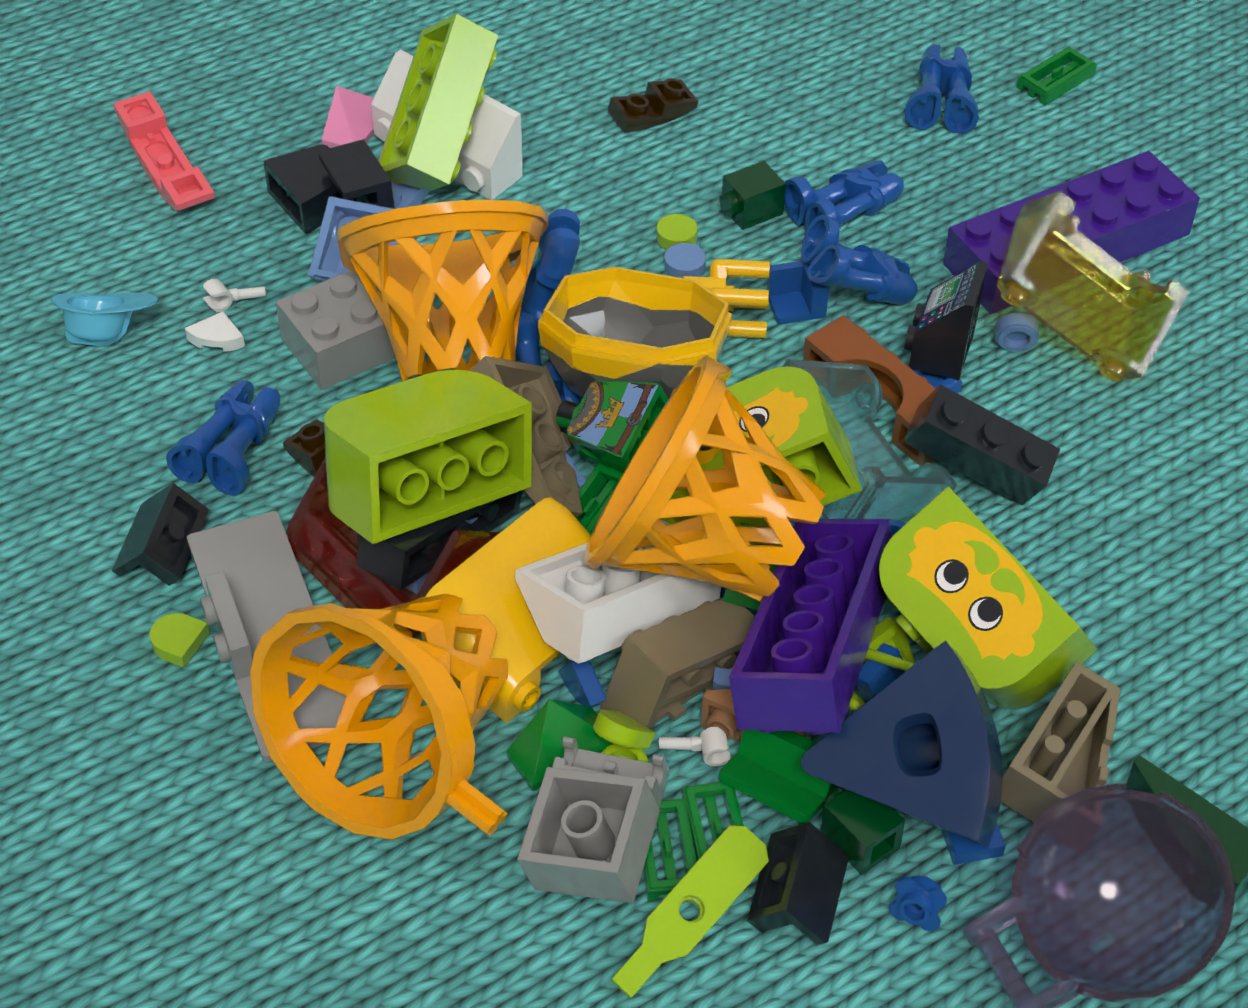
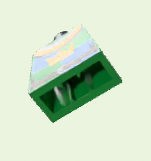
M596 380L589 385L581 403L563 401L558 407L556 420L560 427L567 428L568 439L583 458L595 464L601 463L624 473L645 435L669 399L657 383Z

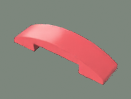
M150 91L113 103L115 113L137 159L154 187L169 206L179 211L215 198L213 189L199 167H192L169 131L166 115Z

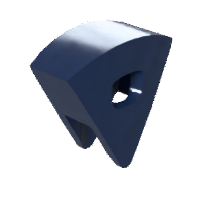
M944 641L843 721L840 733H829L803 755L801 766L807 774L836 785L835 788L846 789L895 809L898 813L989 848L997 824L1002 798L1003 769L1000 742L993 715L976 678L958 652L947 641Z

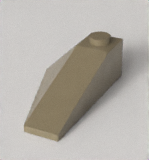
M484 356L469 371L493 378L532 403V487L524 489V491L536 504L544 498L552 497L568 508L577 518L583 513L575 470L567 463L565 451L571 445L567 434L561 432V427L557 424L556 414L562 400L548 368Z

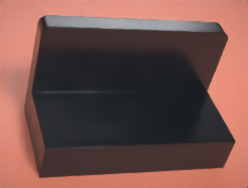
M364 139L318 152L320 162L343 199L349 200L365 195L372 205L395 209L391 180Z
M174 483L153 495L141 504L112 572L120 577L140 565L169 586L181 579L191 555L187 536L201 530L209 509Z
M810 822L771 833L767 846L769 861L760 871L747 921L760 932L793 924L815 944L827 943L849 860L848 855Z

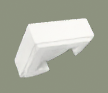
M223 311L185 328L187 340L199 348L204 349L205 345L209 347H223V351H234L245 347L243 335Z

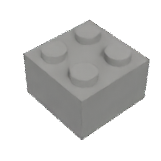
M351 270L276 301L281 339L321 390L396 358L378 311L362 281Z
M547 767L517 859L533 888L540 891L634 903L660 812L646 779Z

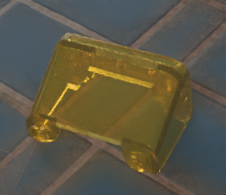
M1058 191L1024 204L1015 220L997 286L1002 292L1001 297L1007 303L1023 308L1100 367L1099 371L1105 377L1117 382H1121L1123 379L1143 377L1190 291L1174 279L1169 280L1166 286L1149 282L1152 275L1148 271L1131 272L1077 230L1081 219L1075 215L1070 216L1077 203L1063 192Z

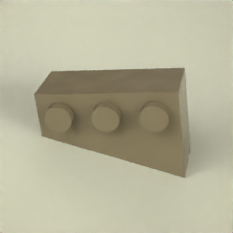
M723 598L713 602L706 601L696 609L680 616H670L662 623L646 630L634 631L624 640L621 646V656L605 694L606 700L602 702L600 708L621 711L649 729L666 716H669L675 722L686 714L687 709L683 706L686 702L702 691L705 693L707 690H713L715 667L726 669L734 667L755 616L746 607L724 602Z
M1076 661L1002 778L1001 802L1081 852L1102 821L1103 809H1101L1103 788L1108 779L1109 768L1107 767L1109 746L1113 742L1120 688Z

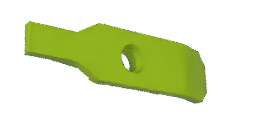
M729 825L648 916L645 922L641 946L615 974L611 981L631 999L661 964L687 956L768 863L766 844L746 826ZM691 902L697 907L698 917L696 920L687 921L682 918L679 911L682 903Z

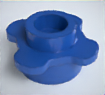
M925 876L900 878L895 885V889L898 892L897 899L892 901L889 907L892 916L900 921L905 920L912 925H920L925 931L937 930L941 924V919L938 916L939 910L944 908L947 903V897L941 887L934 880Z

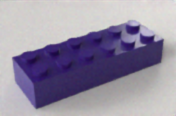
M1146 151L950 226L943 265L955 276L980 261L989 263L980 304L990 314H993L1190 235L1200 197L1150 151Z
M819 519L816 524L795 522L793 528L805 548L794 566L777 565L773 575L779 580V586L769 597H763L729 676L737 729L758 730L764 733L775 731H800L811 734L840 733L887 596L881 585L879 565L883 550L892 538L890 519Z

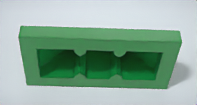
M548 699L506 750L508 759L532 792L541 787L547 767H553L555 757H564L563 737L575 738L578 749L601 753L606 747L614 744L595 733L593 724L598 714L592 707Z

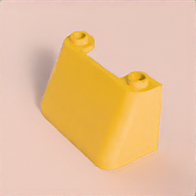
M552 497L544 498L435 584L424 597L427 598L444 593L460 597L462 602L457 614L485 615L498 632L490 658L507 659L508 676L497 694V701L489 710L506 723L511 721L521 711L526 712L536 704L541 695V670L561 653L544 642L515 580V569L588 543L591 538V534L571 511ZM439 609L427 612H438ZM421 632L422 641L427 642L424 632ZM456 632L454 648L472 652L477 634ZM450 675L456 685L460 687V681ZM485 676L480 695L482 694L490 677Z

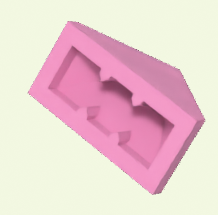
M336 86L322 136V144L332 148L362 139L367 143L374 135L371 103L374 98Z

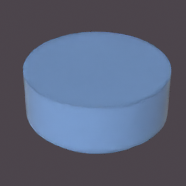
M678 243L669 247L665 252L664 269L668 276L683 278V276L701 277L704 274L706 254L699 246L691 243Z
M1010 313L1002 316L995 325L997 344L1008 351L1020 352L1032 348L1039 340L1038 321L1026 313Z

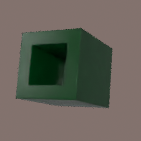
M765 161L723 176L722 194L719 198L721 209L742 230L783 215L786 183Z
M843 788L837 789L827 798L823 805L821 832L848 855V862L860 875H863L900 849L905 819L895 809Z

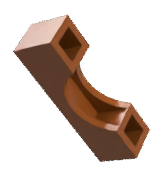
M844 315L805 337L803 370L810 373L815 380L831 393L842 390H861L884 399L896 412L892 443L922 468L936 460L904 443L918 406L936 389L926 378L914 372L899 360L893 352L884 348L869 336L863 328L858 327Z

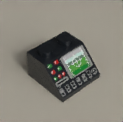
M980 261L931 288L925 305L917 304L913 324L909 325L904 350L911 352L909 368L960 380L975 333L989 263Z

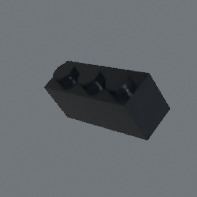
M941 384L918 406L904 440V443L1020 505H1024L1047 486L1060 448Z

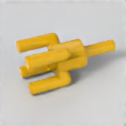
M715 259L710 264L709 277L683 276L685 279L696 280L729 303L728 311H733V308L767 310L769 290L736 289L733 285H726V276L769 278L770 261ZM731 320L728 337L766 339L767 322Z

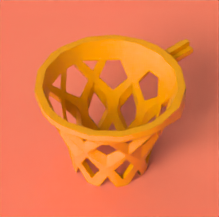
M505 200L438 202L397 208L364 216L341 226L336 231L343 266L358 274L378 311L397 359L402 381L436 371H469L484 356L516 361V342L522 300L540 237L549 225L548 214L541 206ZM469 231L472 239L453 241L456 232ZM482 231H496L502 233L484 236ZM440 234L436 242L432 244H420L413 238ZM396 241L399 244L388 245V243ZM516 260L512 267L510 262ZM493 289V296L486 302ZM435 293L443 303L439 309L432 306ZM466 341L472 350L468 363L462 357ZM425 351L428 354L427 363L424 359Z
M707 355L694 365L679 386L672 391L669 400L636 450L595 526L584 553V564L594 570L603 565L686 577L715 584L761 601L763 596L769 597L779 586V580L769 570L770 566L768 564L794 566L805 548L789 520L809 524L818 523L824 508L820 502L826 495V492L786 460L758 422L727 389L726 382L730 378L732 369ZM731 407L740 415L750 438L743 434ZM701 445L721 449L726 468L702 470L696 457ZM760 462L766 464L778 475L785 487L770 483ZM675 490L688 491L689 496L670 499ZM696 515V517L665 525L660 520L661 518ZM731 517L764 518L769 527L735 525ZM639 547H656L652 549L634 550L635 548Z
M444 593L427 598L422 597L383 609L345 608L332 603L297 608L286 614L261 637L256 647L250 670L253 714L271 759L298 796L313 810L353 834L392 840L424 829L450 807H453L483 832L491 836L507 816L506 811L473 787L468 781L474 769L475 740L473 730L488 709L497 701V694L508 676L507 659L490 658L498 632L485 615L457 614L462 602L460 597ZM439 609L438 612H427ZM315 624L320 626L319 628L307 632ZM407 628L424 632L427 642L412 638V632ZM456 632L477 634L472 652L454 648ZM328 633H331L343 643L322 664L291 655L294 647ZM375 642L384 649L370 668L339 664L356 649L369 646ZM398 664H401L406 670L394 669ZM288 673L306 679L290 699ZM450 675L460 681V689ZM485 676L490 677L482 694L480 695ZM318 685L346 695L336 727H298L293 712ZM407 689L397 716L362 721L377 690ZM424 699L427 705L421 706V703ZM434 723L436 736L425 750L410 759L415 730ZM306 742L330 743L324 766ZM348 743H381L383 772L350 787H346L336 779ZM429 760L434 775L413 800L402 799L404 774ZM383 785L384 797L361 795Z

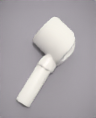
M210 279L203 285L210 295L203 297V299L216 312L227 310L233 301L266 296L264 286L227 289L219 279Z
M710 727L703 730L700 737H659V749L702 751L703 761L709 766H722L731 759L727 736L719 727Z

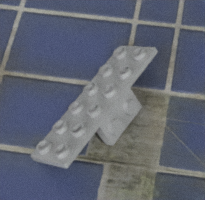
M277 511L256 515L187 536L188 545L206 595L200 598L206 623L208 626L214 624L217 626L219 633L213 635V640L221 664L229 661L264 762H271L273 760L268 753L253 714L250 676L253 655L261 637L286 614L297 608L314 606ZM315 624L307 632L319 628L320 626ZM325 635L294 647L291 655L322 664L332 655ZM288 673L289 699L306 679ZM318 685L293 712L298 727H336L346 695ZM306 742L311 749L329 744Z

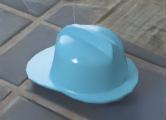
M62 293L54 295L51 301L52 304L63 309L65 336L69 342L105 346L118 341L126 333L133 311L155 305L158 302V298L156 295L149 293L102 295Z

